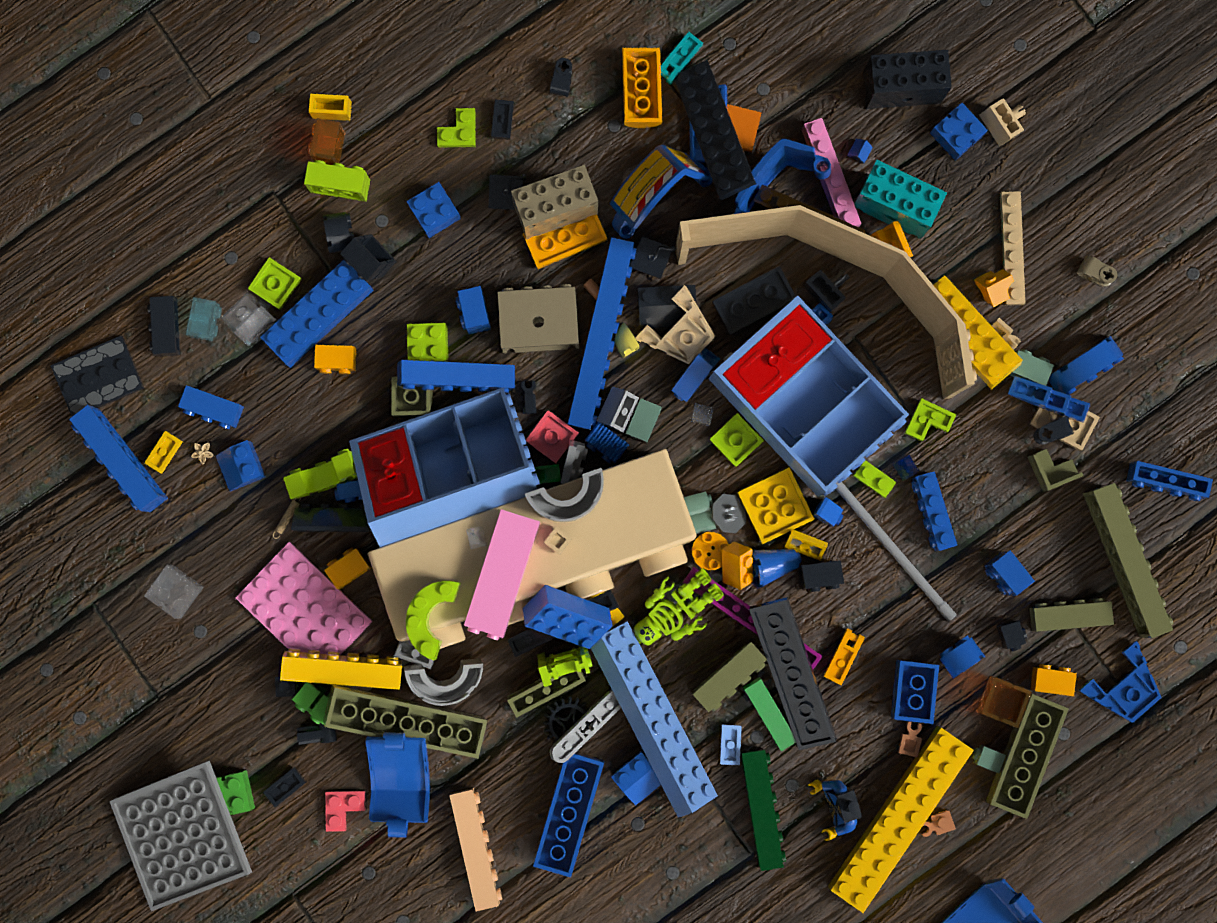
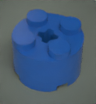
M968 635L955 643V649L951 646L939 654L941 657L940 661L952 678L957 677L960 673L966 671L985 657L973 638H969Z

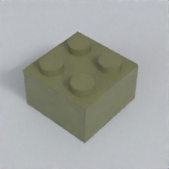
M392 377V416L394 418L419 417L433 412V390H422V387H415L412 390L403 389V386H397V377Z

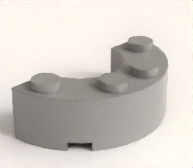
M602 468L582 474V489L577 496L570 500L560 501L553 499L547 494L544 487L525 493V496L532 508L549 520L572 522L581 519L595 508L601 498L604 486Z
M480 658L461 660L457 673L452 678L444 681H437L428 677L422 664L403 666V672L409 687L419 698L433 705L447 706L466 699L474 688L478 686L483 672V663Z

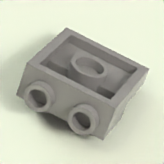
M570 440L561 476L562 484L582 477L583 468L580 465L582 460H586L588 449H584L585 443Z

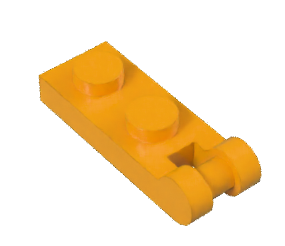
M847 628L823 676L842 685L865 637L860 634L856 635ZM848 640L855 642L853 647L846 645Z

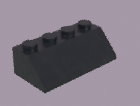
M301 504V508H295L291 530L298 532H372L367 521L364 505H359V508H351V505L340 504L339 508H332L331 504H320V508H313L312 504Z

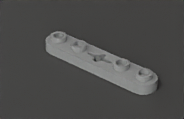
M612 689L552 745L550 749L552 760L559 763L566 762L621 709ZM586 721H592V723L590 724L591 729H585Z

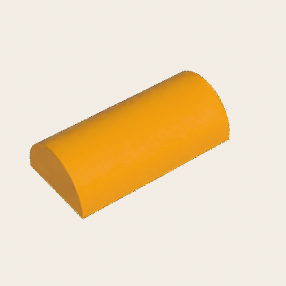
M622 48L624 125L632 128L658 126L662 124L660 48Z

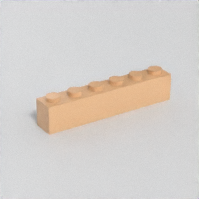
M474 788L453 792L450 794V800L475 911L497 907L500 904L499 900H502L500 888H497L495 883L498 880L496 869H492L491 861H494L492 850L487 848L486 842H489L487 830H483L482 823L485 822L483 811H479L478 804L481 803L479 793L475 792Z

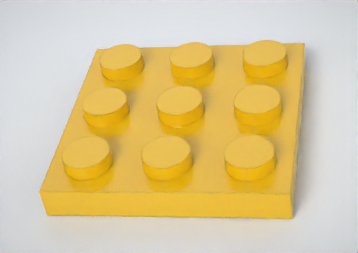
M790 467L737 492L762 544L815 520Z

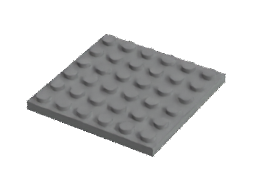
M210 761L109 801L151 911L252 873Z

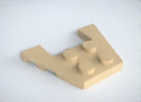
M684 285L672 298L686 312L663 337L646 325L635 339L690 364L714 339L715 335L689 290Z

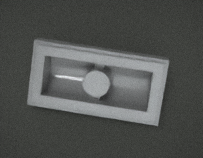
M399 641L394 654L395 657L414 664H422L423 667L428 669L432 668L434 661L419 653L411 641Z

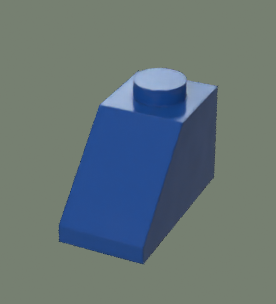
M827 497L820 500L812 514L813 517L830 527H834L835 524L839 525L844 516L841 514L843 509Z

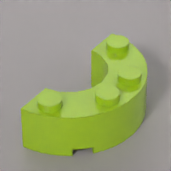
M344 449L337 452L338 455L332 457L328 463L323 461L315 464V467L301 471L299 468L290 471V475L284 477L290 499L309 496V493L317 491L319 493L334 488L337 484L346 483L357 478L352 452L349 449Z
M440 581L424 587L412 599L407 610L406 630L412 645L419 653L433 661L437 659L442 640L435 637L431 632L429 616L433 608L438 604L446 601L455 602L461 585L459 582Z

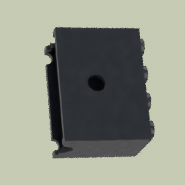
M948 49L871 55L863 71V80L866 86V109L941 104L952 88Z

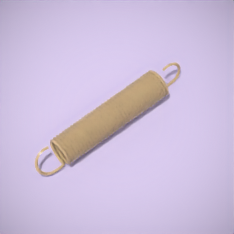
M292 500L287 511L284 513L275 529L276 532L283 533L294 515L295 508L300 505L295 500Z

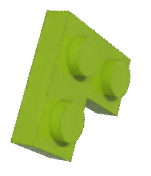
M456 108V127H437L438 148L476 147L475 108Z
M921 398L904 434L922 442L930 425L949 432L956 414Z

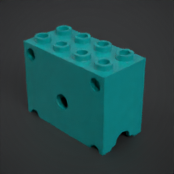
M876 160L865 179L854 205L855 208L887 224L899 221L904 232L913 234L921 239L931 228L947 192Z

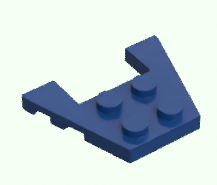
M1133 641L1122 651L1123 655L1134 666V669L1105 693L1094 679H1090L1078 689L1082 694L1131 723L1162 698L1137 641Z

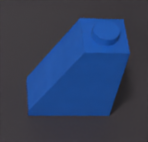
M707 348L701 351L671 390L674 392L675 397L687 402L717 365L720 358Z

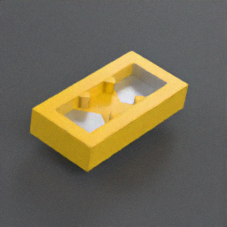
M792 529L784 547L794 549L796 552L821 561L828 543Z

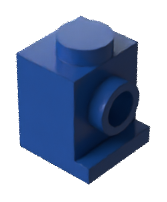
M358 480L337 484V489H335L336 500H345V503L356 502V498H359V500L363 501Z

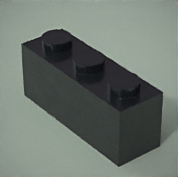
M174 296L150 297V303L147 305L148 313L151 314V322L148 324L149 332L152 333V341L149 343L150 351L157 357L180 355L178 299Z

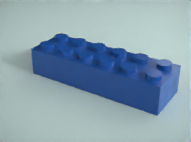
M343 260L260 338L291 368L374 290L365 280L357 275V271Z
M87 405L69 419L73 423L71 425L72 429L78 435L81 434L83 436L85 446L90 450L93 449L96 453L94 456L101 465L104 464L108 469L106 473L112 480L116 479L120 484L118 486L119 490L124 495L127 494L130 497L131 501L129 502L135 510L151 512L168 499L100 409Z
M576 752L563 763L533 867L571 878L604 760Z

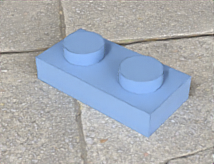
M722 724L720 764L740 765L741 725Z

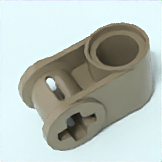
M1088 255L1085 256L1077 271L1080 277L1090 280L1101 287L1109 286L1117 278V271L1113 267Z

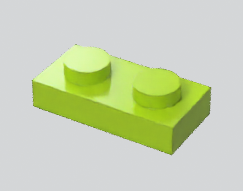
M866 460L853 475L883 498L887 497L896 484V481Z

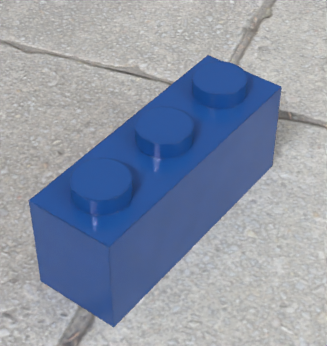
M187 385L178 407L184 409L182 413L193 417L196 413L201 415V420L212 423V420L218 421V426L230 429V426L237 427L244 408L240 404Z

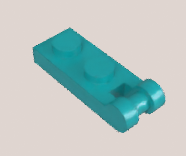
M690 32L684 36L661 64V76L670 85L703 46V42ZM669 66L674 69L672 73L666 70Z

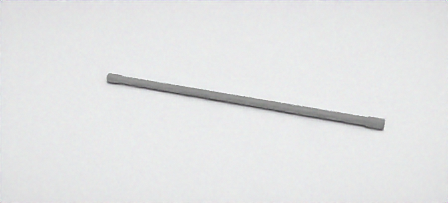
M729 353L723 360L726 361L733 353ZM837 482V492L933 602L942 616L948 622L957 615L953 609L938 595L842 482Z

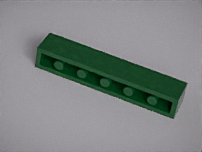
M764 748L742 751V765L760 871L784 868L783 862H786L785 850H781L780 842H783L782 831H778L777 823H780L779 812L774 809V803H777L775 791L772 792L771 784L774 783L772 772L768 771L767 764H771L769 752L765 753Z

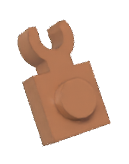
M907 721L906 729L908 733L901 734L898 753L918 757L922 738L917 737V734L921 731L922 725L918 723L917 728L912 730L911 721Z
M945 810L930 815L931 822L926 821L924 823L928 829L921 834L923 837H927L934 830L936 835L955 830L950 811Z

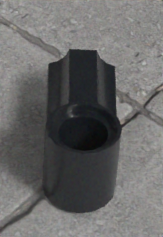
M322 723L315 726L297 728V740L299 745L316 742L337 741L336 729L325 727Z

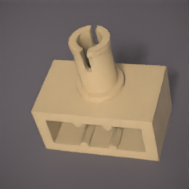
M1004 98L979 115L999 147L1024 131L1017 119L1023 117L1026 113L1025 109L1018 112L1023 108L1021 105H1017L1011 110Z

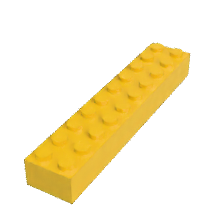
M937 726L919 751L918 757H915L836 873L828 888L864 913L974 750L943 728Z

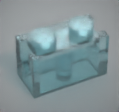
M193 297L186 335L191 338L213 341L218 332V326H216L217 318H220L222 312L220 304L216 301Z

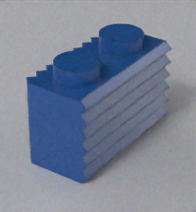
M600 422L596 424L585 439V442H587L586 447L594 453L596 450L602 454L601 458L608 464H611V462L616 464L629 447L628 443Z

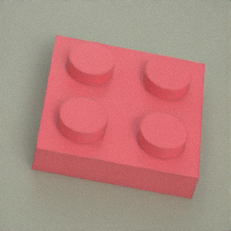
M548 410L527 437L526 442L556 464L568 449L570 440L574 441L579 433Z

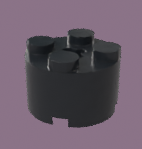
M339 212L323 215L329 253L343 251L354 238L353 232H349V229L352 228L350 213Z

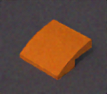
M727 104L729 115L743 150L752 152L762 112Z

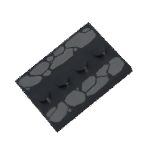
M123 336L116 337L51 365L71 417L87 405L100 408L145 389Z

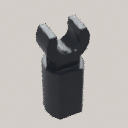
M522 381L521 387L525 392L523 395V414H536V394H533L536 383L532 381V387L528 389L525 387V381Z

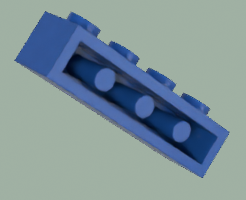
M1134 461L1130 463L1126 481L1132 482L1134 487L1144 488V486H1148L1155 492H1163L1165 490L1169 491V495L1181 497V495L1189 496V500L1200 501V499L1209 498L1213 479Z
M935 471L912 478V488L914 493H917L919 499L917 504L919 510L924 515L923 523L930 535L929 543L931 548H934V551H941L957 546Z

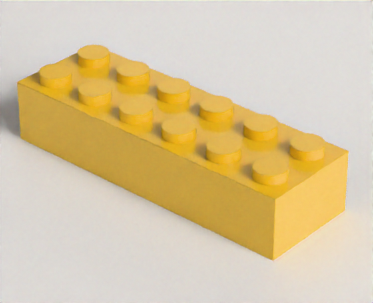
M944 275L933 286L966 324V329H969L970 341H968V344L974 356L973 361H971L972 369L976 370L978 376L992 390L1017 369L1023 360Z
M289 648L282 656L280 680L400 690L402 660H398V657L387 656L386 659H381L378 655L372 654L367 655V657H359L357 653H348L347 656L340 655V652L329 651L328 654H320L319 650H308V653L300 652V649Z

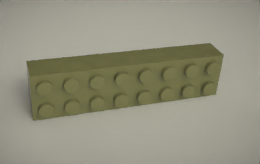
M1113 483L1083 493L1139 638H1154L1173 631V620L1167 614L1165 600L1159 595L1157 590L1159 588L1158 582L1151 575L1150 562L1148 559H1145L1143 554L1144 547L1136 537V527L1133 522H1130L1128 516L1130 514L1126 504H1123L1121 499V489Z
M332 684L323 725L328 728L371 737H383L384 732L405 733V737L425 738L427 748L478 759L488 720L483 716Z

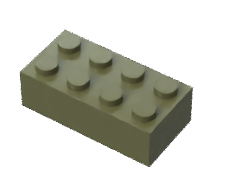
M747 641L691 693L708 712L711 710L714 712L722 705L721 701L725 697L729 699L737 692L735 688L739 684L743 686L751 679L749 675L754 671L758 673L766 666L764 662L767 659L752 642Z

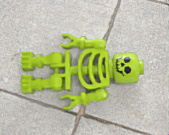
M703 568L695 573L696 577H693L689 583H684L678 588V591L675 589L671 595L678 602L676 605L668 599H663L665 593L670 591L675 585V582H673L671 586L665 587V582L668 581L669 577L663 580L659 589L656 588L654 590V594L645 602V607L651 609L650 617H645L634 626V635L639 644L651 645L662 636V632L666 636L671 634V638L677 641L687 634H693V631L703 630L706 627L707 623L702 626L697 625L698 621L703 619V616H700L691 624L687 623L681 628L683 624L682 610L692 619L696 613L698 614L705 608L707 603H712L713 599L717 602L724 596L719 586L714 583L708 588V592L703 594V597L700 599L698 597L693 598L692 594L695 588L698 589L701 583L705 586L711 582V577ZM674 616H677L679 621L678 624L676 623V619Z

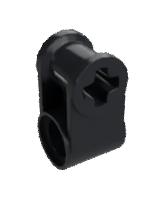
M560 58L556 62L550 94L569 96L572 76V63L569 59ZM563 65H565L567 68L565 69V72L561 71Z
M1067 416L1038 428L1035 430L1033 437L1036 443L1044 445L1073 435L1074 432ZM1042 433H1047V436L1043 437Z

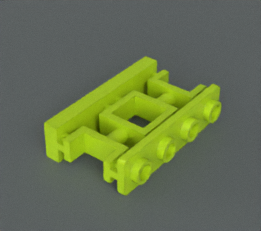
M579 646V648L573 647L569 651L555 655L550 654L547 658L545 652L537 654L538 669L544 687L552 685V678L555 680L559 676L575 671L582 672L581 669H585L586 674L590 673L589 667H592L588 648Z

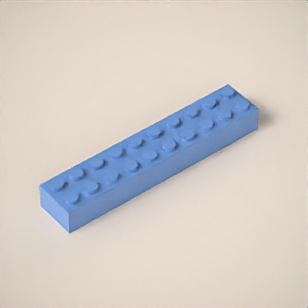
M628 621L606 632L591 647V650L676 815L679 818L691 814L718 795Z

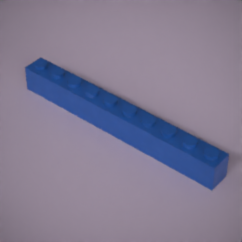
M611 237L568 420V425L591 430V426L595 427L597 416L594 415L595 409L600 408L602 397H599L600 389L604 390L606 378H603L604 371L609 370L611 360L607 358L609 352H613L615 341H612L613 333L617 334L619 323L616 322L617 315L622 314L624 304H621L622 296L626 297L628 289L625 281L626 278H630L632 267L629 264L630 260H634L637 248H633L634 242Z

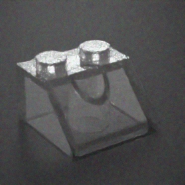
M249 292L221 317L247 346L255 342L276 320Z

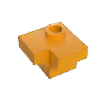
M1004 269L997 273L989 271L974 279L985 302L992 307L1010 299L1008 288L1014 280L1012 275Z

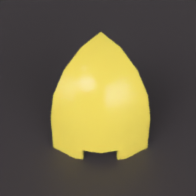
M625 323L618 327L617 334H615V344L624 358L638 350L640 346Z

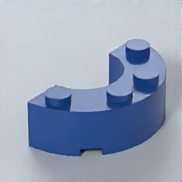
M1110 335L1073 361L1050 374L1048 381L1055 391L1070 395L1076 391L1075 387L1084 381L1090 383L1098 377L1096 374L1101 370L1105 373L1113 368V365L1124 359L1122 357L1124 354Z

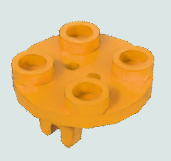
M706 532L699 535L694 541L692 557L700 568L706 570L719 569L722 567V549L729 544L721 534Z

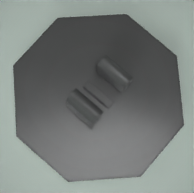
M721 494L712 504V521L721 532L735 534L746 523V510L736 495Z

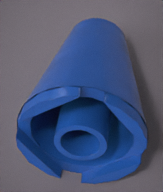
M794 549L752 550V584L756 588H761L799 568V563H801L799 552H796Z

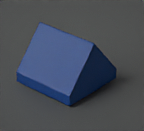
M856 139L847 156L864 164L873 147L867 140Z

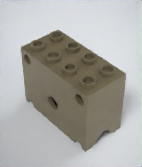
M585 165L511 191L513 205L526 240L598 214V199Z
M570 284L560 285V288L541 286L540 289L533 290V287H522L518 291H514L513 288H504L502 292H498L500 339L503 354H507L509 349H513L515 353L567 350L570 345L579 349L575 287H571ZM536 323H543L542 327H535Z

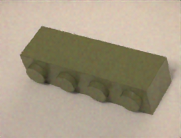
M1105 598L1093 599V603H1086L1085 600H1074V604L1066 605V601L1054 602L1055 606L1047 607V603L1035 604V608H1029L1032 631L1038 632L1114 625L1111 601H1105Z
M575 671L559 676L555 680L552 678V685L544 687L540 678L508 695L507 701L517 718L585 682V676L583 672Z

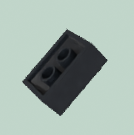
M684 285L638 288L640 330L646 325L652 329L672 328L686 312L672 298ZM685 285L696 302L695 285Z

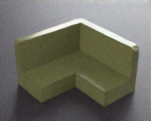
M1047 449L1028 456L1043 492L1084 476L1082 472L1078 473L1072 459L1054 466Z

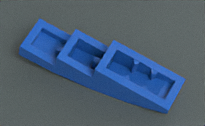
M1016 376L1008 395L1082 423H1084L1090 407V403L1072 398L1071 395Z

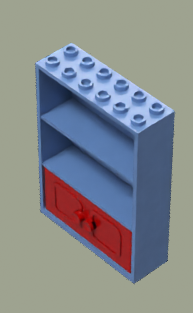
M799 296L795 297L709 377L714 386L817 497L823 494L827 496L838 487L836 483H841L852 474L850 469L858 468L865 461L863 457L867 458L879 448L877 444L881 445L893 435L892 432L894 433L907 422L905 418L909 415Z
M504 388L349 441L367 521L380 548L526 497L525 493L537 490V485L540 482L537 474L532 473L535 471L532 459L528 460L531 455L528 446H523L526 444L523 433L519 434L522 428L519 419L515 420V418H518L515 407H510L513 405L510 394H505Z

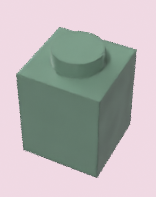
M982 745L975 749L972 756L974 759L973 763L996 773L1000 772L1006 755Z

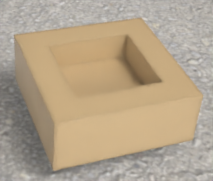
M555 527L544 543L560 555L572 538Z

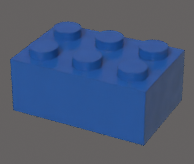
M896 660L891 709L892 719L934 723L939 665Z

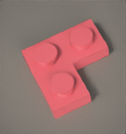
M365 791L325 792L326 832L346 831V811L366 810Z

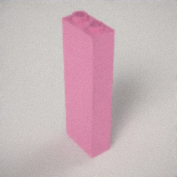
M505 510L500 511L464 626L468 627L467 631L476 634L483 631L488 633L487 637L498 640L499 637H504L540 521Z

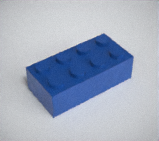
M544 585L523 607L525 627L588 649L613 626L609 608L548 585Z

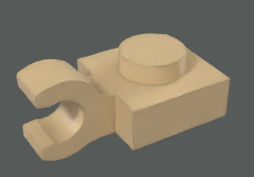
M1000 318L991 325L1013 350L1021 342L1018 337L1011 335L1013 329Z

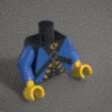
M814 780L808 784V786H814L815 788L810 791V794L814 795L822 789L824 790L834 826H836L835 828L830 827L822 830V833L828 832L829 838L824 840L829 841L836 838L837 835L840 836L852 832L856 827L857 819L862 817L854 790L846 787L840 780L823 781L822 783L819 780Z

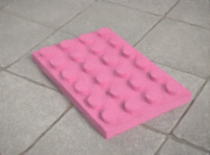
M288 542L236 597L288 649H300V652L308 653V650H319L320 654H328L329 651L340 652L341 655L373 622L340 589H336L334 584L291 542Z

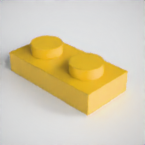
M165 431L144 463L162 474L183 441Z

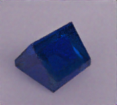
M910 455L893 464L902 481L919 472Z

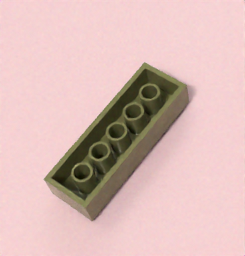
M1026 693L1003 753L1006 757L1000 772L995 774L985 802L1025 819L1028 818L1069 708L1034 694Z

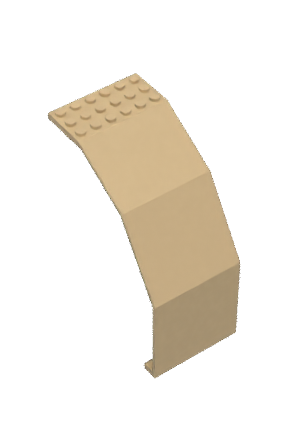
M801 205L680 221L676 241L678 265L686 264L689 248L788 235L883 277L934 338L943 399L952 398L975 384L974 381L977 380L976 370L972 369L971 361H973L974 356L968 344V341H970L969 329H966V324L905 251Z

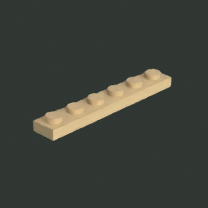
M1021 191L1001 192L1003 269L1010 273L1014 280L1008 288L1010 299L1005 301V305H1024L1025 281Z

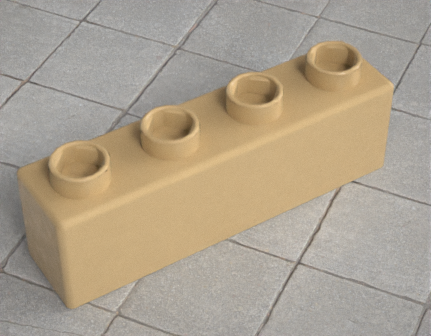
M663 449L602 470L604 486L601 498L595 508L581 519L572 522L549 520L537 513L529 504L527 498L524 497L369 551L368 556L396 639L401 642L410 640L406 630V614L412 599L424 587L440 581H454L461 583L455 602L446 601L433 608L429 616L430 630L435 637L442 640L440 649L466 639L461 622L466 620L501 510L540 521L508 625L524 620L523 607L544 585L556 589L565 586L567 593L585 599L614 588L609 573L612 569L639 560L643 574L647 577L687 563L688 559L683 545L690 543L696 538V531L667 450ZM583 477L547 489L546 492L553 499L560 501L570 500L581 491ZM555 527L572 538L560 555L544 543Z

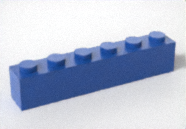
M401 360L397 363V386H403V389L407 390L415 389V387H422V390H434V387H440L441 391H453V388H460L461 392H471L472 389H479V392L482 393L504 388L505 393H509V390L515 388V365Z

